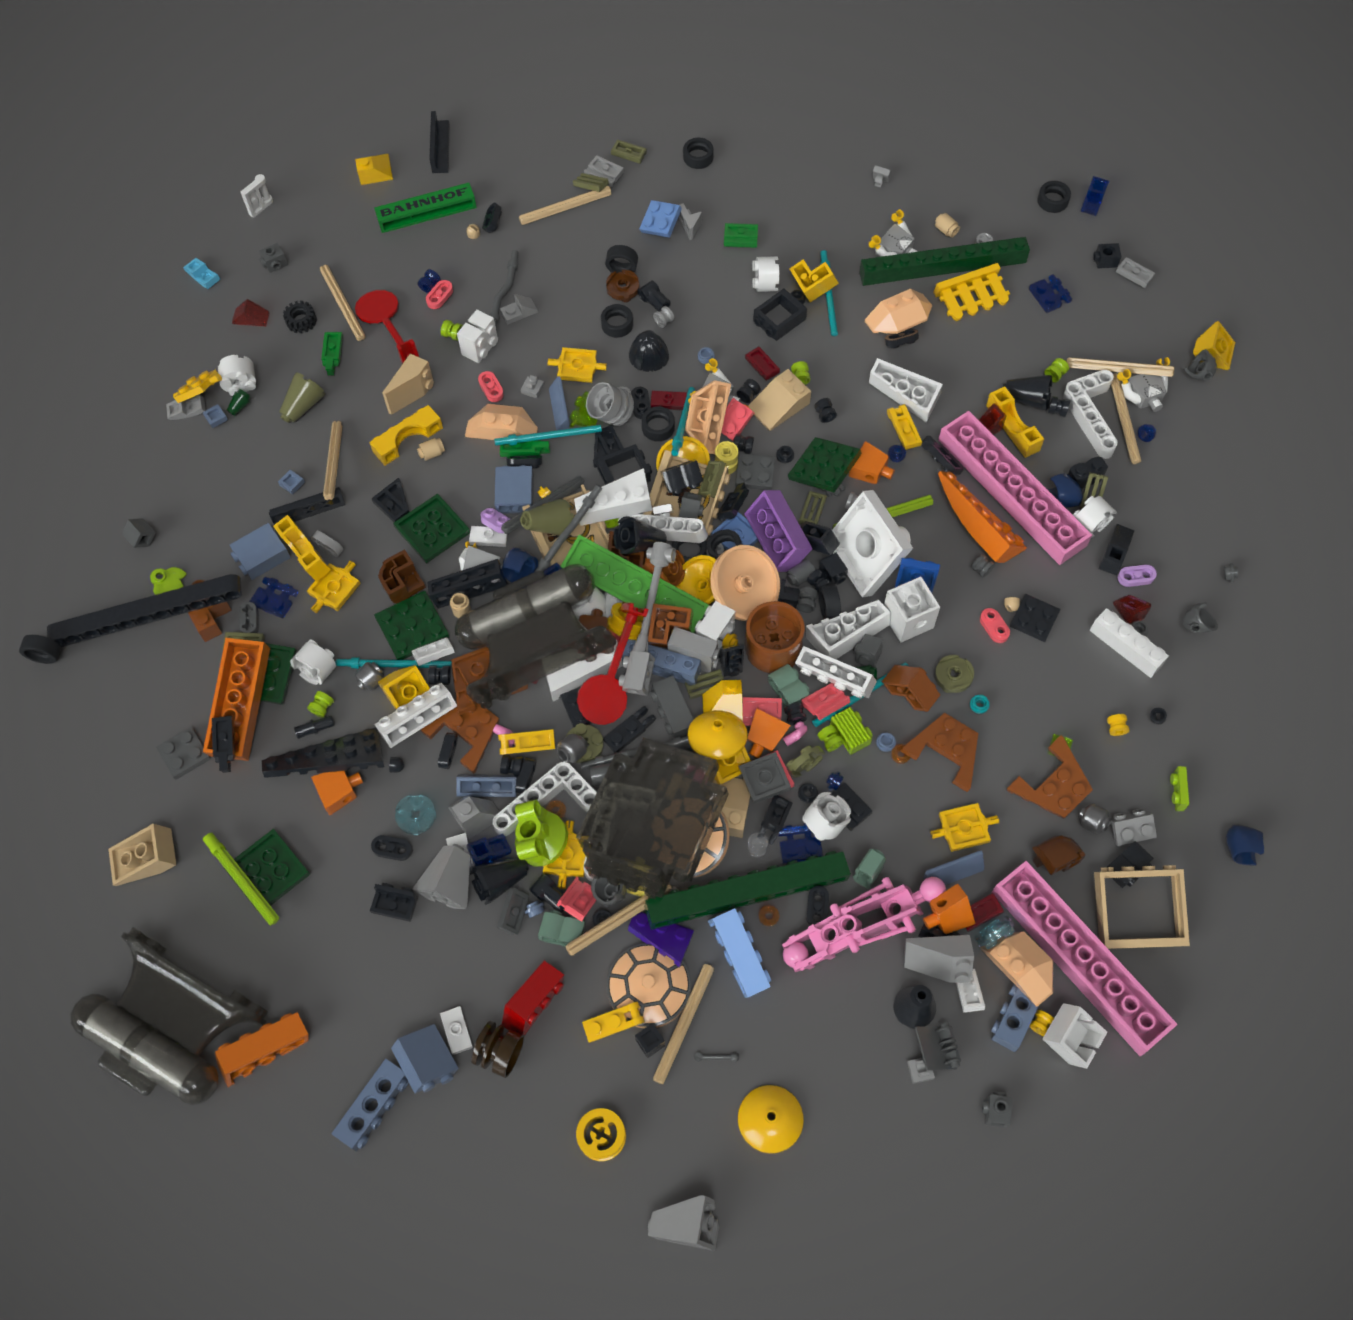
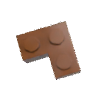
M224 602L191 611L188 614L204 642H207L222 634L215 619L232 610L228 603Z
M653 604L648 643L652 646L668 648V641L674 627L691 632L692 608Z
M894 665L882 681L891 695L904 696L914 710L928 712L940 696L936 685L930 681L926 671L920 667Z

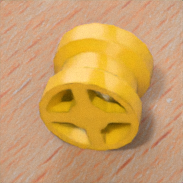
M1115 714L1107 718V723L1110 725V735L1120 736L1129 733L1130 730L1129 726L1126 725L1127 716L1125 714Z
M1037 1010L1035 1013L1036 1018L1031 1021L1029 1027L1037 1034L1044 1036L1054 1018L1042 1010Z

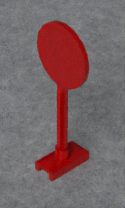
M375 290L366 293L356 302L355 312L357 317L366 323L383 322L397 344L396 347L402 364L409 354L419 357L413 339L404 342L390 321V318L398 310L399 303L397 297L392 292L386 290Z
M622 603L620 611L626 613L625 625L606 675L600 674L590 677L583 682L578 691L577 704L579 711L585 719L593 724L606 725L613 723L622 716L626 709L627 695L622 690L623 686H619V680L615 679V675L633 624L635 625L638 617H646L649 609L634 607L633 603Z

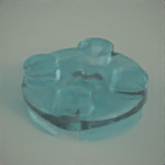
M418 794L419 796L408 795L399 801L395 809V820L399 828L414 836L427 831L436 819L435 807L432 801ZM418 810L420 811V813H419L420 816H419V817H417V818H411V817H412V814H411L412 811H415V812H417Z
M1004 916L1005 921L1001 922L997 919L979 931L981 936L974 937L980 947L985 946L987 949H990L998 943L997 940L1002 936L1008 937L1015 932L1013 928L1015 923L1011 917Z

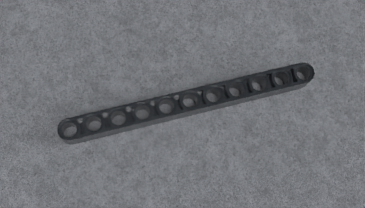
M235 574L225 575L56 622L47 626V638L54 640L61 647L235 600L242 596L241 578Z

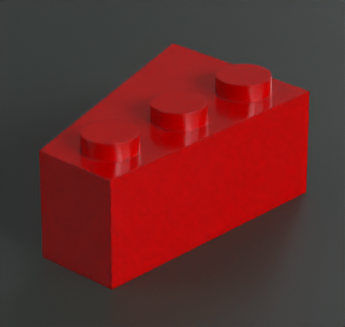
M544 960L506 1003L501 1025L507 1030L512 1029L525 1036L542 1011L549 1006L555 994L558 995L563 989L564 974Z

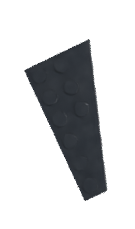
M377 728L365 729L362 732L348 734L344 737L327 740L316 745H309L275 757H268L262 760V773L264 778L288 776L291 772H299L300 775H303L313 770H316L317 773L347 771L351 767L358 766L360 769H367L370 765H377L378 768H383L385 766L379 732Z

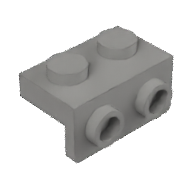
M1145 809L1133 810L1131 814H1114L1110 824L1113 829L1115 845L1121 846L1133 843L1134 841L1139 842L1157 838L1153 814L1145 811Z

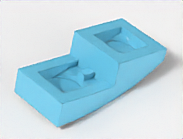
M197 258L183 267L193 279L206 289H209L220 280L218 274L208 269L206 264Z

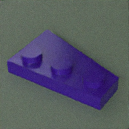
M643 912L633 916L628 926L629 932L647 945H653L659 950L661 955L664 957L667 955L680 968L694 930L677 924L651 930L647 915Z

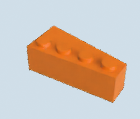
M298 1012L286 1014L280 1018V1021L273 1024L267 1023L259 1031L253 1034L246 1033L238 1041L232 1044L225 1043L215 1051L217 1066L227 1087L235 1084L233 1081L239 1076L245 1078L251 1075L256 1066H266L276 1059L277 1054L280 1053L281 1056H284L309 1041L308 1032Z

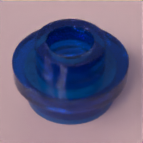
M1144 424L1139 427L1138 436L1142 441L1150 442L1155 438L1156 429L1154 426Z
M893 445L889 448L888 456L893 462H900L906 457V450L900 445Z
M839 771L835 774L832 772L826 781L828 789L836 790L841 784L844 777L840 775Z

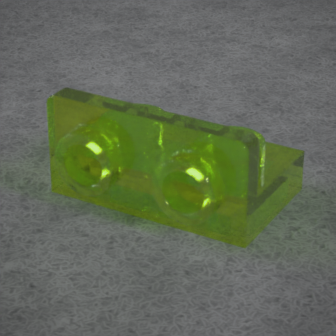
M587 391L582 396H578L575 401L576 409L572 411L569 418L571 420L570 427L572 428L576 424L586 427L594 426L597 423V419L592 418L586 409V399L589 393Z

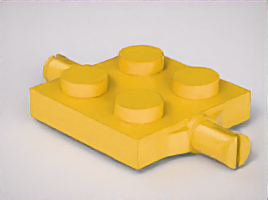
M562 347L559 359L548 358L547 362L548 366H558L557 377L560 376L561 380L592 383L596 370L606 371L607 363H597V350Z
M206 370L197 378L195 376L189 378L186 381L187 384L180 387L178 392L173 394V397L178 403L203 393L209 386L221 381L222 377L216 370L210 372Z
M349 561L344 568H339L329 563L328 566L331 571L317 582L314 581L308 588L307 593L317 599V602L311 607L313 612L318 613L323 605L329 606L336 611L341 609L361 584L357 578L350 574L356 566L354 562Z
M975 803L939 812L942 828L931 830L930 833L932 839L944 836L951 852L990 843L991 838L988 833V825L998 824L999 818L997 815L985 818L979 804Z
M569 820L566 821L568 840L562 855L553 863L543 866V874L559 877L557 886L559 889H561V886L562 889H566L567 877H584V861L589 838L588 836L573 833L574 821L569 822Z

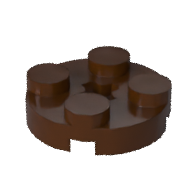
M622 270V272L618 273L615 271L606 280L607 294L616 300L629 302L638 294V289L640 288L638 276L630 270Z

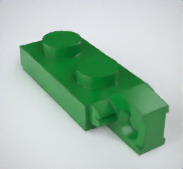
M342 332L324 333L321 360L322 365L325 366L327 376H334L335 366H339L343 341Z
M535 440L520 442L517 445L511 446L510 444L500 445V457L550 453L549 441Z

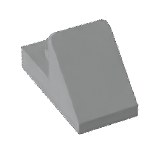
M684 203L679 204L682 210L678 218L689 240H692L702 224V212L691 214L690 210L686 209Z
M514 294L515 303L500 308V313L507 325L538 313V309L531 298Z

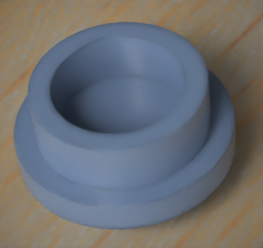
M704 347L700 349L697 357L701 363L707 364L710 359H715V354L711 348Z
M882 733L877 737L876 745L881 751L889 752L895 748L896 739L890 733Z
M538 901L527 905L528 910L524 911L525 914L532 918L544 912V903L539 904Z

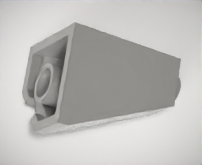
M464 796L448 806L468 839L493 825V818L499 813L493 801Z
M460 845L443 846L412 890L428 900L447 903V907L466 909L468 903L470 855Z
M700 1195L653 1211L648 1222V1236L658 1240L715 1251L719 1223L718 1219H714L712 1212L716 1208L714 1199Z

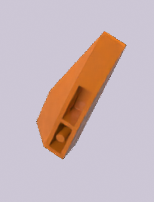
M940 471L938 473L947 498L961 523L995 562L1005 563L1026 550L1027 547L1023 544L1024 540L1011 531V526L1006 522H1002L967 487L957 480V477L952 472Z

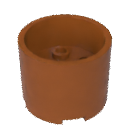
M771 601L757 606L750 613L746 623L745 651L749 662L757 669L771 673L787 664L791 667L795 665L802 650L805 625L801 614L793 606L784 602Z

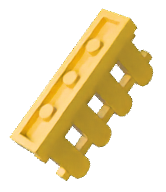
M998 263L939 282L933 291L936 298L940 297V301L945 302L948 308L947 315L952 316L955 321L961 320L963 311H967L971 316L976 315L978 306L981 305L984 310H991L995 300L1000 305H1006L1010 295L1009 290L1005 291L1001 283L1002 277H998L1001 269ZM987 286H990L994 294L993 296L989 295L986 289ZM972 291H975L979 299L978 301L974 300L971 294ZM955 297H960L963 306H959Z

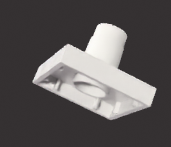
M874 490L863 491L832 530L840 542V545L833 554L837 552L848 568L847 575L861 597L873 596L898 567L901 558H905L913 549L910 544L909 532L906 528L896 524Z

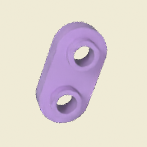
M487 508L480 514L481 522L498 533H504L501 527L503 523L510 520L509 517L493 508Z
M1150 565L1130 566L1122 568L1117 578L1121 585L1132 587L1151 584L1155 580L1157 573Z

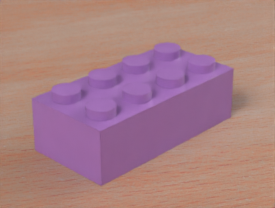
M764 490L744 513L765 553L771 558L778 572H787L792 569L813 549L780 490Z

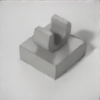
M875 165L873 169L875 186L881 188L883 182L889 183L891 170Z
M533 375L528 376L521 388V394L538 398L544 387V381L538 380Z
M923 1058L907 1062L913 1084L935 1078L933 1070L926 1071Z

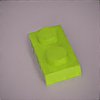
M1178 766L1170 776V783L1174 787L1172 803L1175 804V811H1184L1189 806L1186 767Z

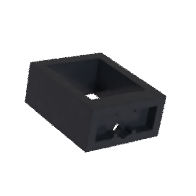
M783 288L754 309L753 321L769 337L777 341L806 320L807 308ZM780 304L792 315L777 326L766 314Z
M636 444L596 459L597 470L605 485L615 481L608 467L633 457L636 458L640 468H644L647 483L651 481V466L649 463L646 464L644 453L638 449Z

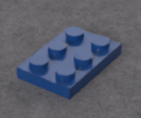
M901 558L894 588L922 577L932 593L940 564H935L932 561H917L913 558Z

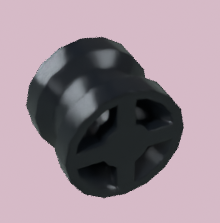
M793 703L784 708L785 714L788 715L787 721L789 725H795L799 721L805 722L807 720L806 714L803 713L804 707L802 703Z

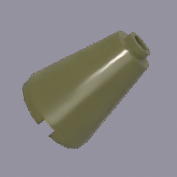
M298 372L292 378L279 411L281 414L280 418L287 423H290V421L294 423L326 394L319 385L311 379H303L304 375Z
M556 499L524 511L520 522L526 530L560 536L572 521L574 515L570 513L569 507L571 506L566 500Z

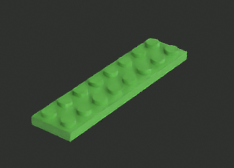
M579 534L560 567L586 582L590 581L595 587L624 603H633L634 607L646 608L653 574ZM660 578L654 604L692 608L691 632L695 633L696 624L699 620H703L705 611L710 605Z

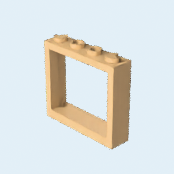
M1176 865L1163 866V870H1155V866H1142V871H1135L1134 867H1121L1122 871H1114L1113 867L1101 868V872H1094L1099 940L1108 949L1190 946L1184 869H1176ZM1171 876L1176 937L1109 939L1104 878Z

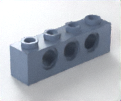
M628 639L622 655V662L625 656L630 655L635 645V640ZM648 645V653L655 658L652 674L664 678L674 676L676 681L684 684L686 682L688 685H695L697 683V678L701 672V660Z
M1013 984L1009 995L1012 997L1009 1003L1005 1001L1000 1010L1003 1016L1000 1022L998 1020L995 1021L991 1032L994 1033L991 1040L1016 1052L1038 1006L1036 1007ZM1016 1001H1022L1025 1004V1009H1019ZM1007 1020H1014L1017 1028L1009 1027Z
M385 1058L331 1134L356 1152L359 1148L362 1149L369 1140L368 1135L373 1129L376 1130L381 1124L382 1115L395 1104L397 1094L403 1092L408 1086L409 1082L403 1070ZM391 1082L390 1090L382 1092L383 1084ZM372 1101H377V1108L374 1111H369V1104ZM358 1120H364L363 1128L356 1131L355 1123Z

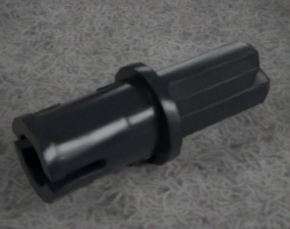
M332 716L316 721L312 719L310 720L311 722L294 727L297 738L300 739L333 727L334 720Z

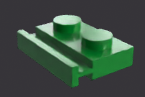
M725 223L724 246L757 248L758 224Z

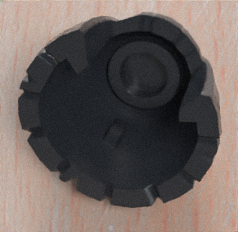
M646 330L640 333L633 341L629 350V360L636 369L653 372V370L657 371L662 369V366H666L669 360V351L664 340L654 331Z

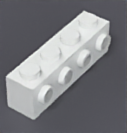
M1107 608L1094 621L1090 629L1093 634L1150 678L1154 676L1169 657L1162 648L1154 645L1146 636L1141 635L1132 625L1124 622L1115 612Z
M803 646L795 662L802 674L809 677L812 674L817 677V680L825 684L831 682L835 688L841 691L845 689L852 691L851 694L858 698L864 696L869 699L877 682L872 674Z
M442 683L432 686L424 694L416 696L408 704L400 706L392 714L381 718L374 725L384 741L392 748L457 707V704L449 690Z

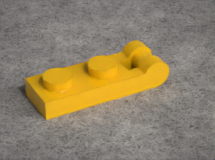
M899 405L895 409L893 407L888 408L887 415L893 423L904 450L921 446L922 440L906 405Z
M553 729L498 735V740L501 741L500 754L555 749ZM514 739V747H509L508 740Z
M638 1001L583 1021L582 1024L588 1042L591 1043L645 1023L643 1016H640L638 1010L640 1008ZM630 1012L632 1016V1020L628 1021L626 1017V1013Z

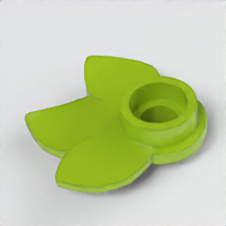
M171 567L167 570L161 568L153 570L150 574V580L154 585V594L157 595L182 588L181 579L187 575L186 572L177 567ZM157 575H163L162 579H157L156 577Z

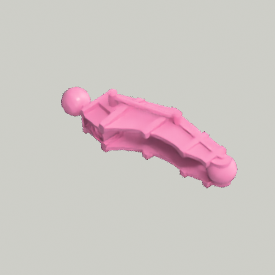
M885 877L882 880V884L839 907L835 903L830 906L833 913L832 916L815 925L812 924L808 929L797 935L789 937L787 942L782 944L784 949L783 960L795 972L805 969L810 970L815 967L814 964L825 959L831 960L836 957L835 954L849 947L852 953H857L860 950L859 946L905 931L914 933L916 928L910 917L916 914L923 915L924 913L919 904L925 901L930 903L931 900L945 892V883L938 877H928L921 883L920 890L913 893L904 884L894 888L890 878ZM884 888L887 890V891L884 892V893H881V892H880V890H882V889H884ZM870 895L872 896V898H869V899H867V900H865V901H862V902L857 903V904H855V905H853V906H850V905H852V904H854V903H856V902H858V901H860V900L865 899L866 897H868V896H870ZM899 904L901 911L899 914L894 915L893 907ZM883 908L887 919L862 929V923L856 917L866 912ZM849 920H853L854 927L848 931L846 924ZM831 930H835L836 936L830 941L828 934ZM811 939L817 954L809 957L808 949L803 944L804 941Z

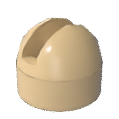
M470 224L467 227V236L470 239L478 238L480 236L479 227L476 224Z
M1016 597L1005 598L1004 605L1006 610L1009 612L1017 611L1020 606V599Z

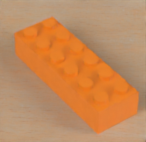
M225 638L203 753L213 757L212 718L233 716L235 734L234 757L236 760L249 761L270 653V647L266 643Z

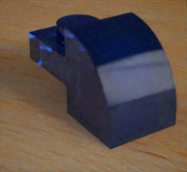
M1093 176L1081 208L1082 212L1097 216L1109 180Z
M504 834L490 839L485 837L466 846L475 865L492 862L512 852Z

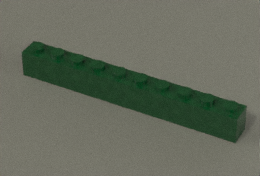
M1026 237L861 259L859 274L862 285L866 286L973 271L996 263L1000 267L1023 264L1027 262L1030 248Z
M836 851L826 853L825 856H811L802 862L794 860L788 862L786 866L779 867L774 865L768 867L765 871L753 870L741 877L733 875L728 880H713L704 886L692 885L688 887V890L684 891L676 889L663 896L655 894L645 900L644 907L650 929L652 930L808 891L815 886L825 887L848 881L851 873L844 852L837 853Z

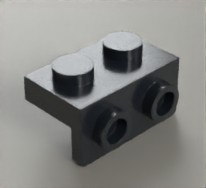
M388 883L375 884L374 889L376 892L370 912L411 922L418 899L413 890L406 887L397 889Z

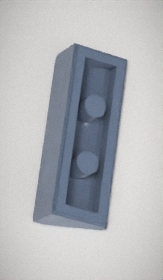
M559 376L550 386L549 393L556 430L569 429L570 426L562 381Z
M459 774L456 777L457 796L516 797L515 788L518 776Z
M977 851L929 869L925 872L923 880L928 877H938L947 885L982 872L984 870L983 852Z

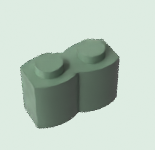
M789 664L768 675L770 686L779 698H782V703L785 707L793 703H802V699L809 696L810 692L805 682L802 683L798 679L799 674L797 670Z
M869 849L855 870L854 881L866 889H870L884 868L883 865L886 862L884 854L877 849Z
M555 910L545 912L538 933V939L566 947L568 943L584 933L585 922H581L572 915L564 917L561 912Z

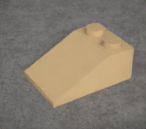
M409 354L382 392L389 414L392 415L423 397L433 387L434 381L428 361Z
M787 369L775 377L748 406L754 411V416L771 431L810 404L811 390Z
M713 778L708 800L714 803L724 814L729 826L730 836L743 838L750 802V794L743 779L733 778L719 785Z
M151 824L109 848L113 886L161 874L176 866L171 829Z

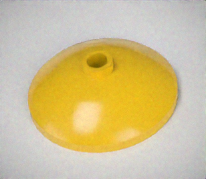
M683 436L684 442L677 457L687 460L695 459L698 463L708 465L710 456L707 448L699 440ZM673 439L666 442L659 450L656 459L657 471L664 451H672Z
M700 555L688 560L683 564V570H685L684 579L681 584L675 587L708 605L711 604L715 598L712 593L710 579L716 559L711 556Z
M709 711L700 714L690 723L688 741L692 749L703 757L716 760L727 759L737 755L745 747L747 729L741 719L729 712Z
M774 1085L758 1087L752 1090L740 1105L738 1126L741 1135L752 1148L760 1152L769 1154L783 1152L798 1140L802 1132L804 1118L800 1103L792 1093L782 1087ZM773 1113L776 1118L771 1121L767 1118V1115Z

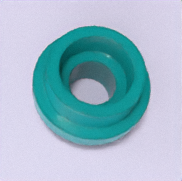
M976 695L972 697L970 701L972 711L983 714L989 709L990 703L986 696ZM976 703H981L983 707L977 706Z

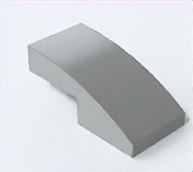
M200 394L180 403L174 400L166 404L169 420L189 418L206 411L204 397Z

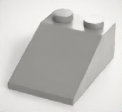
M970 935L906 938L904 968L949 983L971 981L974 952Z

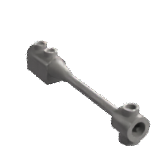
M654 542L653 548L649 547L647 549V559H650V563L655 566L646 609L649 610L647 616L643 618L641 632L630 655L625 656L623 659V667L627 668L626 674L619 677V686H623L622 690L632 694L647 696L655 662V658L648 653V632L653 604L655 603L662 568L667 567L669 563H674L676 559V549L664 542Z

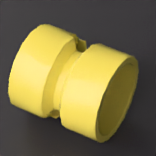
M724 441L715 448V461L726 463L725 467L728 468L729 474L734 473L738 467V447L733 442Z

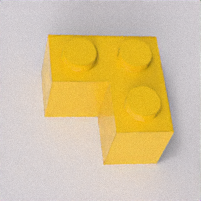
M804 259L789 268L809 302H812L839 284L826 262L812 271Z

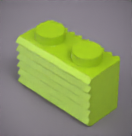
M851 707L832 716L830 720V725L835 726L837 729L836 733L843 738V745L850 755L869 746L873 737L871 730L868 727H864L861 723L862 718L857 711L854 712Z

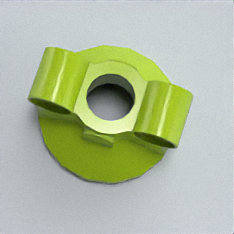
M538 800L517 804L515 806V814L519 822L515 830V848L519 859L526 860L527 864L533 867H541L553 863L562 855L567 845L568 831L566 824L558 815L543 808Z

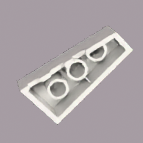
M878 358L870 372L869 378L871 385L898 404H905L911 413L926 423L937 403L943 385Z
M644 468L602 486L601 488L603 489L594 500L595 504L592 508L588 509L579 523L582 526L653 511ZM591 492L574 499L576 513L583 505L585 497L589 496Z
M877 600L857 607L855 611L843 612L838 617L826 618L821 620V623L807 625L806 638L819 653L837 659L855 648L857 643H861L865 634L873 636L890 625L891 612Z
M617 640L609 641L608 654L574 650L542 658L553 702L558 700L561 694L582 686L583 682L590 677L600 674L606 675L618 644ZM621 658V661H620V664H619L618 668H620V667L623 666V665H622V658Z

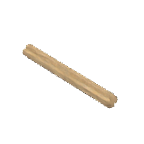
M606 186L600 192L590 191L519 216L520 223L525 225L610 196L611 189L609 186Z
M328 265L321 266L320 271L358 341L364 340L365 334Z
M1067 358L1069 368L1109 370L1111 372H1123L1129 369L1133 374L1167 377L1174 375V366Z
M1114 373L1111 386L1130 460L1135 465L1141 462V457L1121 381L1117 379L1118 373Z
M334 421L332 423L323 491L325 500H332L334 498L342 435L341 421Z
M668 882L662 883L566 945L567 952L573 956L645 909V900L655 894L660 896L667 895L672 889L671 885Z
M703 965L655 1072L653 1080L659 1084H664L711 979L714 972V967L711 965Z

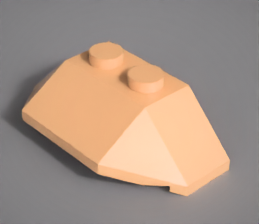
M908 289L881 301L865 319V323L873 333L898 334L927 321L932 304L924 294Z
M716 380L692 394L685 426L688 436L699 440L707 448L708 453L714 455L715 448L720 441L731 388L730 383Z
M487 404L468 420L465 437L494 440L495 438L508 437L511 434L518 436L537 433L538 427L523 407Z
M1024 931L997 934L981 947V950L1036 1007L1053 994V960Z

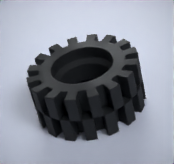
M301 300L300 303L294 301V305L291 302L289 304L290 307H285L286 310L283 311V317L290 331L293 330L294 333L299 331L302 334L303 330L306 333L308 328L312 330V325H316L317 318L314 309L308 302L304 304V301ZM298 315H306L302 319H294Z

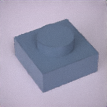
M218 404L202 412L212 428L228 420Z
M289 470L278 483L279 486L293 495L305 481L298 474Z

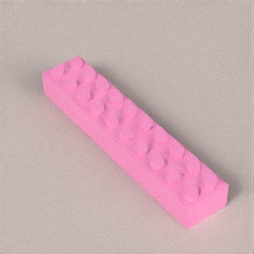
M967 411L941 428L938 441L1059 565L1087 547L1092 534L970 411Z
M1027 861L995 886L992 893H994L999 902L1139 1056L1145 1054L1178 1025Z

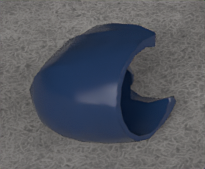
M1063 473L1050 478L1056 487L1047 490L1065 508L1076 507L1081 504L1083 499L1082 490L1072 477Z
M513 547L505 555L501 569L502 574L511 583L526 586L539 566V560L528 551Z
M1239 824L1233 825L1227 831V846L1234 862L1242 865L1256 866L1255 853L1264 854L1263 832Z

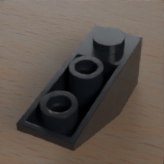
M1116 524L1099 569L1114 575L1118 574L1135 530Z
M735 644L718 648L720 649L719 658L724 677H733L742 673L744 645Z

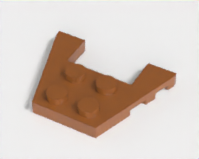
M483 647L451 659L459 716L475 710L476 705L468 692L502 679L512 695L528 689L527 682L517 677V673L507 668L503 661L488 647Z
M471 697L476 705L475 710L459 716L457 707H455L419 731L429 739H432L443 726H447L472 746L469 752L460 760V763L474 774L485 754L484 751L488 743H490L493 737V729L496 724H499L500 720Z
M943 713L901 749V752L917 760L923 748L927 745L960 766L952 783L968 792L972 783L978 733L950 715Z
M1060 735L1048 747V750L1063 764L1036 790L1020 776L1006 790L1064 819L1093 789L1064 737Z

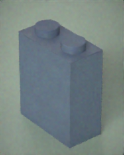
M532 466L496 467V510L502 514L521 513L523 506H532Z
M269 523L230 544L233 551L230 553L235 562L239 561L241 563L239 566L244 576L248 574L251 580L291 558Z
M435 1024L398 1038L391 1047L414 1093L422 1090L425 1093L432 1090L438 1083L444 1085L454 1078L455 1072L459 1069Z

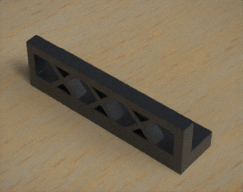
M431 111L429 160L432 173H448L450 124L449 120L438 121L436 111Z
M337 487L335 488L332 500H325L322 492L270 509L269 515L274 525L286 515L296 522L344 506L345 502L340 488Z
M498 559L427 582L429 597L437 609L450 605L452 596L459 591L465 592L463 594L470 599L508 586ZM500 579V582L491 583L493 580ZM478 585L482 586V588L479 589L473 588L474 586ZM441 597H446V598H447V599L442 600V601H439V600H438V598H441Z

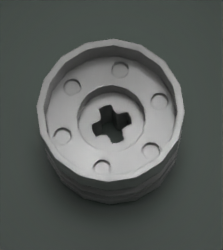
M601 382L593 386L588 393L586 409L592 418L617 427L626 423L631 417L634 401L628 391L617 388L609 383Z

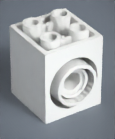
M922 577L887 591L884 606L891 612L890 627L900 643L933 629L940 610L939 604Z

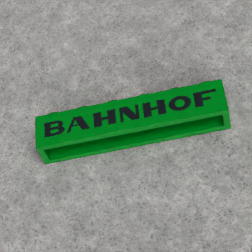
M470 183L374 207L382 233L477 208Z

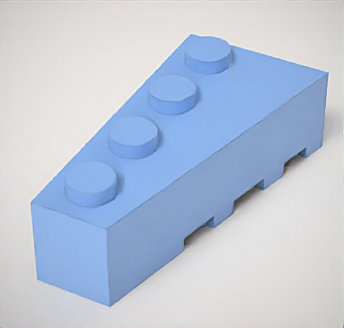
M734 908L708 920L710 927L715 926L717 930L715 931V937L718 943L726 949L724 950V956L729 965L734 967L732 971L744 997L748 998L771 987L769 984L771 982L770 975L767 970L763 971L760 964L762 962L761 955L758 950L754 951L751 943L754 941L749 930L745 931L743 923L745 921L741 912H737Z

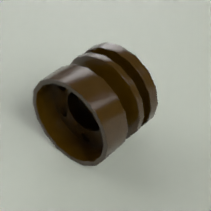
M489 1021L476 1040L471 1063L476 1066L481 1063V1067L487 1069L493 1062L492 1072L507 1078L518 1060L525 1036L510 1029L503 1037L504 1027L499 1025L496 1028V1023Z

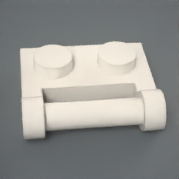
M262 174L256 175L255 180L241 191L247 211L253 218L273 203L272 196L269 195L265 184V176Z

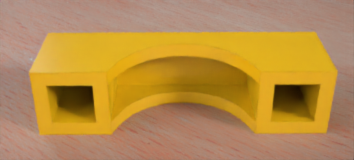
M1004 386L991 392L986 406L1024 458L1039 452L1044 438L1035 426L1028 427L1022 422L1016 411L1015 399Z
M427 405L424 408H420L413 415L403 419L402 422L394 427H390L386 432L375 437L369 443L373 453L386 466L399 457V445L405 438L411 435H424L429 438L443 429L442 422L433 409Z
M288 515L273 526L296 554L297 560L305 571L316 582L331 571L299 526Z

